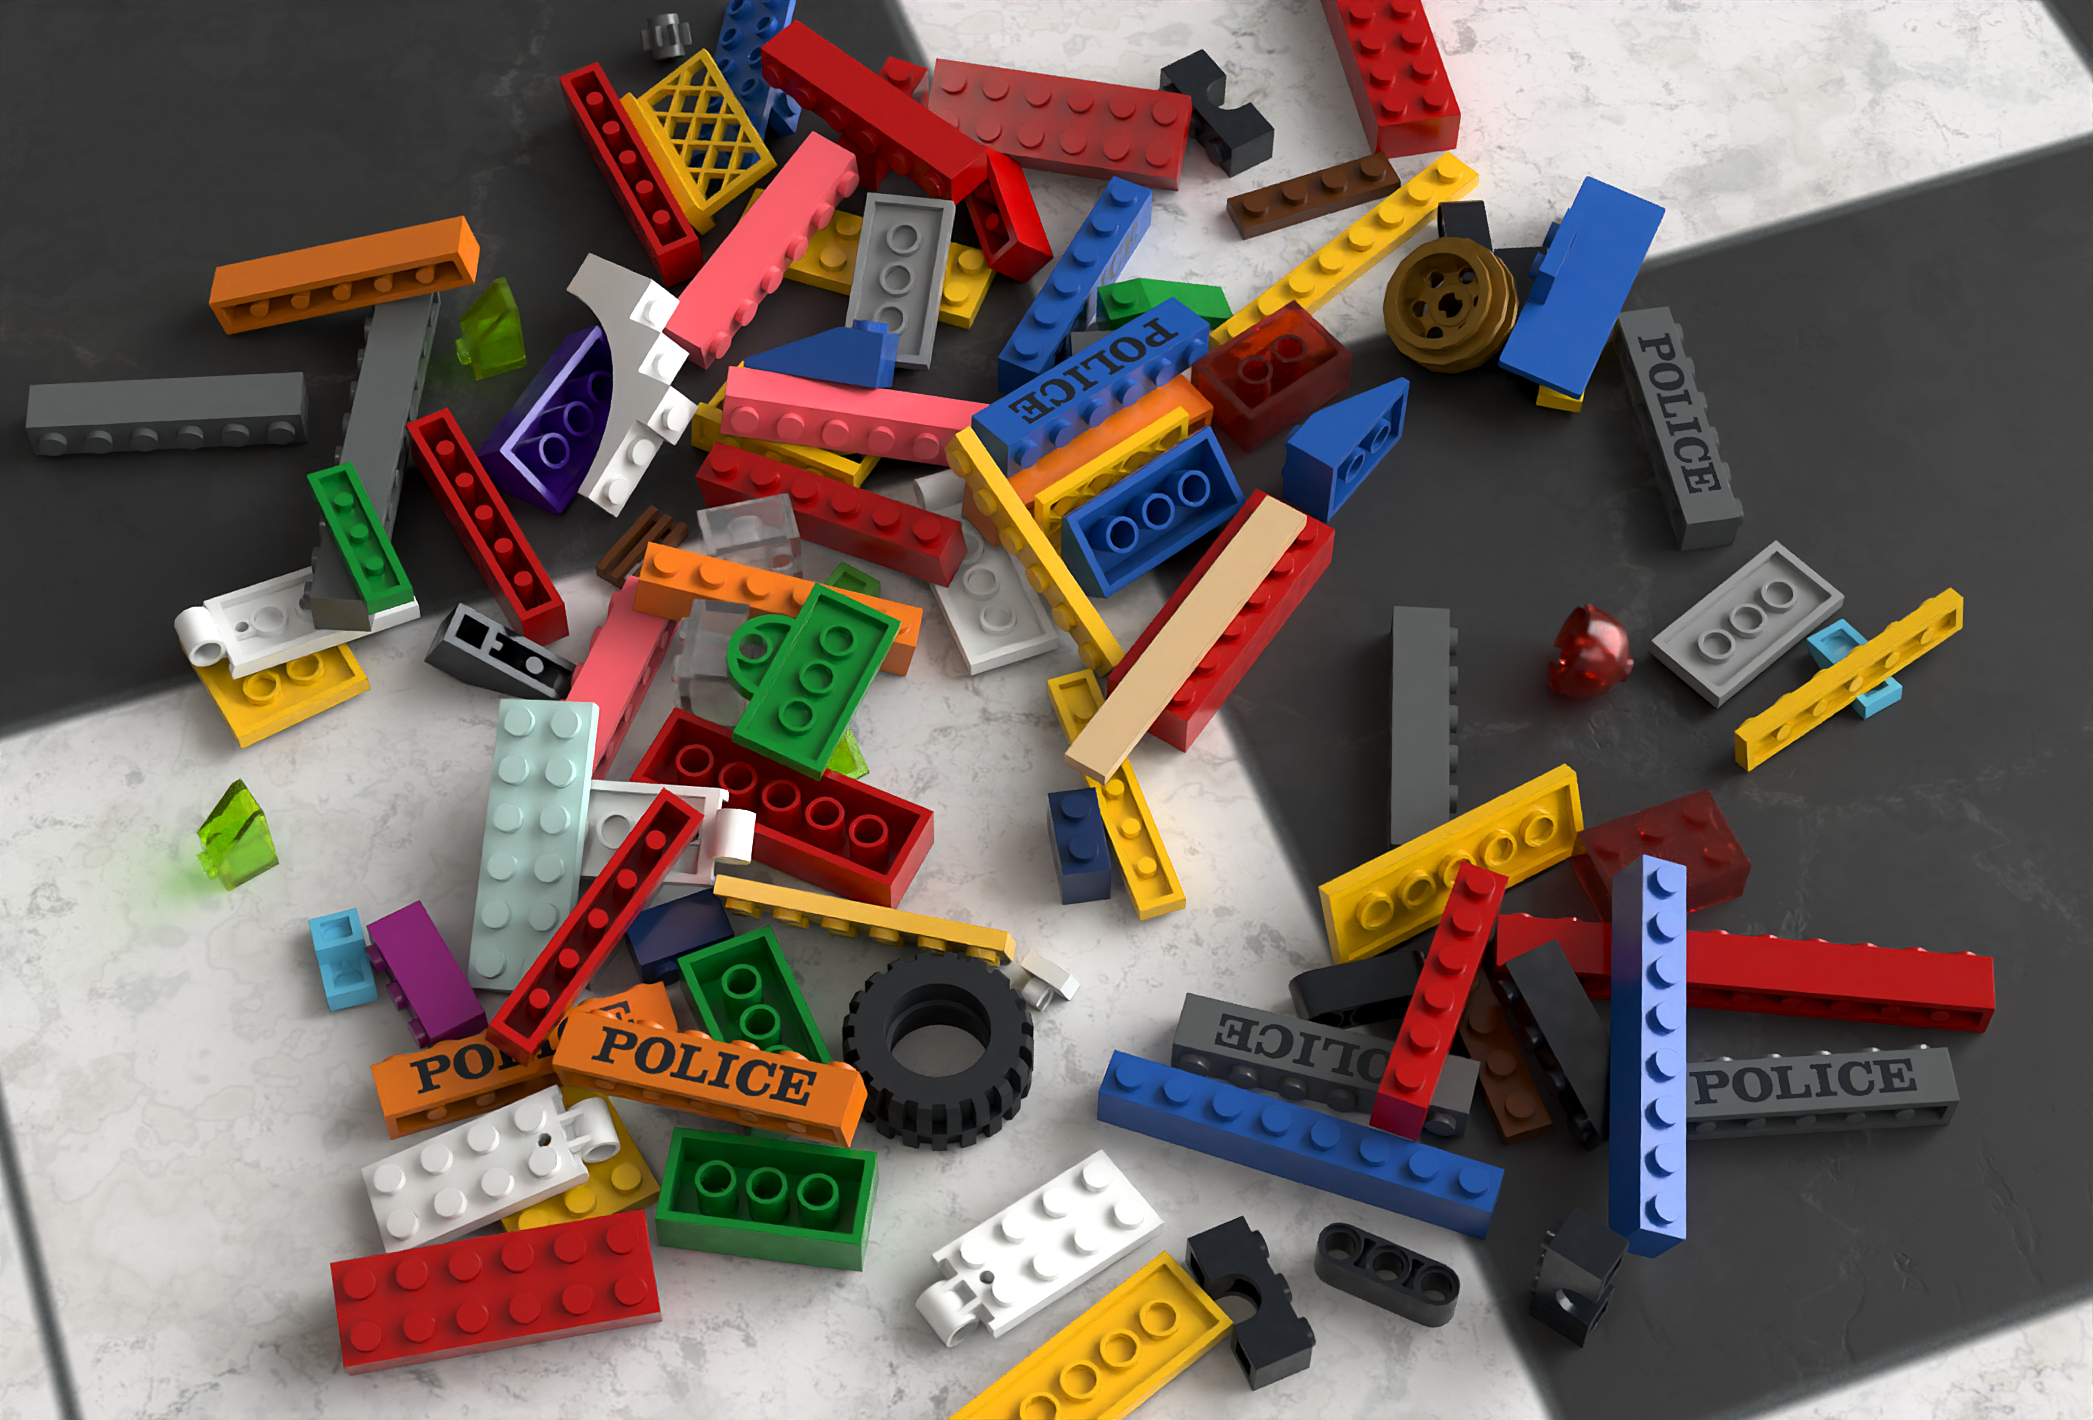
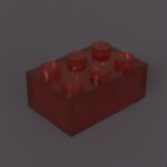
M1293 300L1192 363L1190 383L1213 405L1212 420L1248 453L1348 389L1353 354L1299 303Z
M1708 788L1577 832L1570 859V864L1601 922L1606 924L1612 922V877L1642 854L1686 866V915L1742 896L1752 866Z

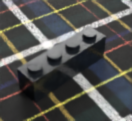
M1555 938L1505 962L1492 975L1495 980L1494 991L1501 1005L1506 1009H1510L1519 1025L1518 1035L1521 1043L1529 1053L1535 1054L1544 1070L1542 1071V1079L1546 1089L1554 1098H1559L1567 1113L1566 1122L1570 1133L1577 1142H1583L1589 1153L1609 1143L1610 1036Z

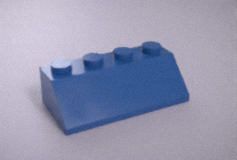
M1204 426L1062 517L1061 557L1086 596L1107 599L1237 514L1245 504L1246 499L1211 426Z

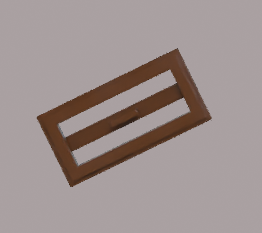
M650 505L595 566L596 575L622 590L626 582L624 577L637 563L644 559L648 541L655 543L666 532L668 535L660 544L677 548L688 536V526L682 522L678 524L673 523L672 516L666 513L661 516L658 509ZM643 563L632 576L640 577Z

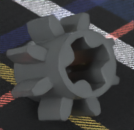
M677 13L647 18L648 29L640 30L643 52L652 51L654 61L684 57L683 46L692 44L689 23L679 24Z

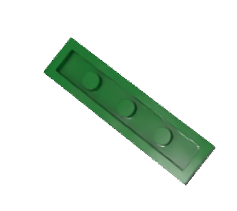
M352 462L306 475L309 490L368 615L415 601L413 588Z

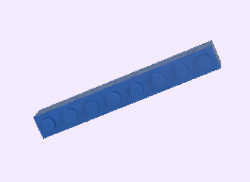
M1642 854L1612 877L1608 1228L1630 1241L1627 1253L1654 1259L1686 1240V866Z
M1115 1049L1098 1092V1121L1481 1240L1486 1238L1505 1169Z

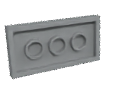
M868 192L845 327H852L853 319L888 323L887 332L900 334L895 368L929 371L956 210L955 203L952 200Z
M1775 540L1653 638L1648 651L1718 709L1841 608L1845 596Z

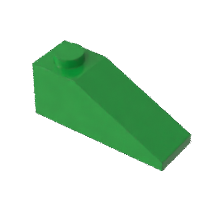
M1135 278L1097 287L1096 322L1100 331H1115L1172 296L1208 322L1210 330L1217 329L1230 319L1233 314L1222 288L1218 286Z

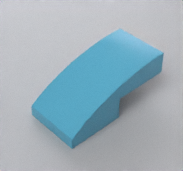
M1841 619L1807 638L1806 646L1822 670L1830 668L1845 658L1853 648L1864 645L1868 641L1844 619ZM1889 677L1867 693L1856 697V700L1850 703V705L1865 720L1900 700L1902 686L1893 677Z
M357 908L310 919L309 925L330 1012L379 1000L371 964L364 949L366 943Z

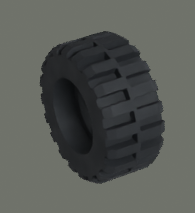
M944 951L943 957H930V952L915 954V960L905 963L903 958L887 964L888 973L882 975L879 971L875 972L865 981V992L860 990L855 993L849 1003L850 1013L844 1017L842 1027L843 1063L852 1066L857 1072H860L868 1093L861 1112L862 1118L867 1123H873L877 1120L878 1133L888 1139H893L897 1134L903 1137L904 1146L919 1149L920 1143L932 1144V1151H947V1144L959 1142L961 1148L975 1145L976 1136L981 1133L990 1138L1002 1130V1117L1009 1121L1021 1109V1099L1028 1096L1032 1084L1034 1026L1031 1013L1026 1011V1000L1019 989L1014 987L1010 989V979L997 969L989 973L987 971V962L975 957H971L969 962L959 960V953ZM931 1025H947L962 1029L974 1036L986 1050L982 1057L967 1070L945 1077H929L912 1072L902 1066L891 1054L896 1044L907 1034L916 1029Z

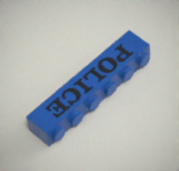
M1113 175L999 355V392L1008 395L1068 359L1070 356V332H1084L1096 314L1097 287L1115 283L1150 227L1153 190Z
M1172 296L972 415L971 428L1005 478L1008 479L1022 469L1030 468L1037 460L1055 449L1066 446L1073 438L1091 427L1099 426L1106 418L1124 407L1133 405L1139 398L1157 387L1166 385L1172 378L1188 368L1199 365L1207 358L1210 324Z

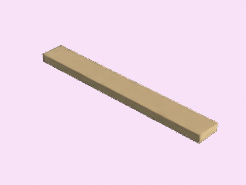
M1269 495L1265 497L1064 753L1065 764L1105 786L1306 526L1307 515Z

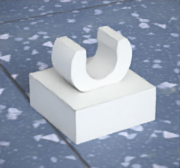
M1032 949L1029 950L1020 964L1025 972L1032 977L1021 994L1028 1004L1041 1012L1050 1003L1054 992L1070 1001L1080 986L1071 973Z

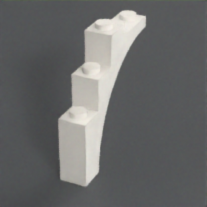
M589 253L568 286L567 291L591 308L603 326L611 349L613 391L608 421L599 450L578 493L606 513L617 518L663 441L676 445L698 406L670 386L689 355L687 351L662 333L680 301L652 279Z

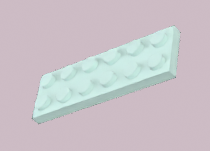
M501 698L467 981L474 991L512 993L577 905L599 716V706L594 702Z

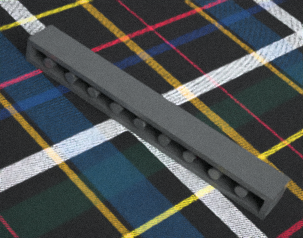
M439 292L372 305L373 318H366L364 328L366 349H359L357 371L359 380H353L350 386V405L352 411L351 413H345L343 417L342 433L345 440L344 446L338 445L335 452V466L352 462L390 541L410 452L406 424L417 419L441 306ZM321 515L319 533L322 542L320 547L313 548L311 566L314 577L313 582L306 581L303 595L304 608L311 610L315 629L371 632L375 614L368 615Z

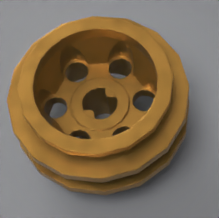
M1442 237L1421 244L1399 263L1387 283L1382 309L1386 331L1400 352L1432 372L1457 374L1481 366L1502 348L1514 328L1519 299L1515 278L1499 257L1469 238ZM1466 272H1473L1474 280L1469 284H1463V275ZM1443 281V284L1436 288ZM1427 304L1428 312L1423 316L1424 307ZM1439 329L1443 331V337L1431 339L1434 331Z

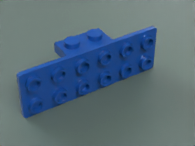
M730 0L727 4L714 56L716 65L762 141L764 140L767 123L771 125L781 138L795 134L801 107L795 99L782 90L771 87L762 76L760 47L791 24L796 0ZM711 97L706 113L719 114L724 97ZM702 123L697 140L710 141L716 124ZM728 124L723 141L736 142L741 125ZM694 150L689 167L702 168L707 151ZM719 151L714 169H727L732 152ZM744 153L739 170H747L758 162L760 157L758 153ZM710 178L709 185L722 182L724 179Z
M1590 176L1585 177L1571 208H1568L1561 224L1552 222L1542 245L1549 249L1547 254L1544 255L1538 252L1527 276L1535 280L1499 358L1498 366L1575 400H1579L1666 212L1665 208Z

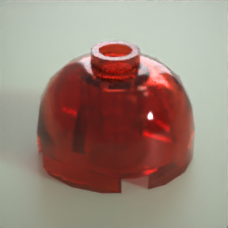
M1584 604L1585 608L1578 606L1571 612L1557 635L1554 646L1560 648L1561 652L1558 665L1549 660L1547 685L1549 690L1582 700L1598 699L1614 689L1618 682L1624 683L1631 673L1634 660L1633 657L1629 656L1630 642L1627 632L1618 619L1601 609Z

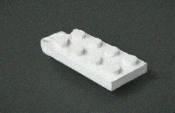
M952 469L915 479L913 484L917 502L921 509L960 521L968 552L948 588L929 582V585L970 675L972 676L1058 649V636L1037 592L1031 587L1026 578L1025 567L1017 555L1009 553L1003 544L993 548L961 513L966 481L963 477H958Z
M312 566L206 600L203 602L202 607H192L181 612L175 619L174 627L192 664L204 667L228 657L231 663L229 671L234 680L420 618L419 604L414 597L415 601L375 613L371 632L315 629L312 612L304 608L303 601L306 581L313 582L314 574L312 573Z
M591 780L580 879L595 880L663 787L705 816L699 829L698 839L689 844L660 885L714 888L716 877L713 876L715 862L733 865L750 864L756 814L741 809H721L722 802H728L729 792L722 788Z
M556 1084L362 1168L361 1171L386 1253L449 1242L587 1182L589 1174L582 1160L587 1163L601 1162L611 1158L621 1149L606 1101L602 1098L586 1099L576 1103L566 1112L562 1102L563 1095L561 1089ZM551 1139L548 1146H543L545 1141Z
M1101 1149L933 1253L931 1261L941 1271L947 1281H939L924 1291L918 1298L915 1307L947 1347L956 1346L967 1339L978 1327L980 1320L996 1339L1162 1233L1164 1221ZM982 1280H987V1281H990L991 1283H990V1284H984V1283H982L981 1281H982Z

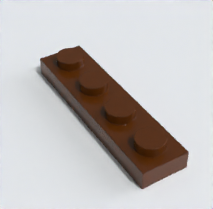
M1384 151L1227 198L1226 210L1242 239L1247 240L1390 196L1401 187V180Z
M1480 964L1455 1037L1465 1058L1481 1062L1476 1085L1503 1146L1548 1134L1551 1132L1553 1123L1482 964Z

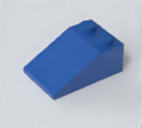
M853 319L852 327H837L744 359L743 367L873 388L892 387L900 334L887 332L888 323Z
M1403 377L1314 412L1302 426L1296 425L1293 427L1284 443V449L1287 450L1286 462L1281 471V476L1284 477L1282 497L1327 523L1402 437L1410 381Z

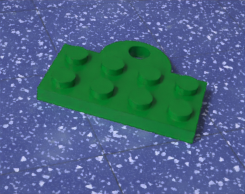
M815 583L796 619L785 615L768 614L754 617L743 623L731 636L725 661L726 673L731 685L743 698L750 701L733 731L732 742L820 781L900 632L902 621L819 583ZM756 643L765 650L766 654L758 659H749L743 656L739 649L744 644Z

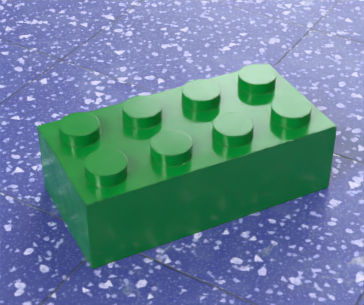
M770 925L677 958L682 993L699 1031L710 1036L712 1040L729 1044L734 1040H742L754 1044L761 1051L779 1054L781 1051H793L803 1055L808 1061L825 1065L833 1061ZM742 1125L746 1136L777 1140L790 1137V1135Z
M674 1127L655 1215L659 1246L863 1272L879 1181L877 1152Z

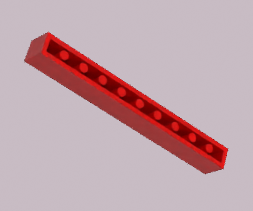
M1526 913L1498 914L1493 936L1492 975L1505 962L1556 938L1588 998L1611 1000L1612 922L1607 924L1583 922L1574 917H1563L1560 919L1537 918ZM1686 930V1007L1985 1033L1995 1011L1993 957L1976 956L1974 953L1967 951L1951 954L1928 952L1919 947L1894 949L1877 947L1871 943H1857L1854 945L1828 943L1818 938L1802 941L1779 939L1770 934L1744 936L1729 934L1722 930H1710L1707 932ZM1491 977V987L1494 990L1495 980Z

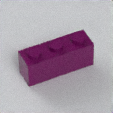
M420 900L366 925L371 945L364 948L367 958L376 974L385 971L391 983L386 984L387 992L397 1011L399 1012L406 1008L412 1018L411 1021L407 1022V1025L419 1049L427 1046L431 1048L443 1040L457 1041L478 1035L488 1028L485 1010Z

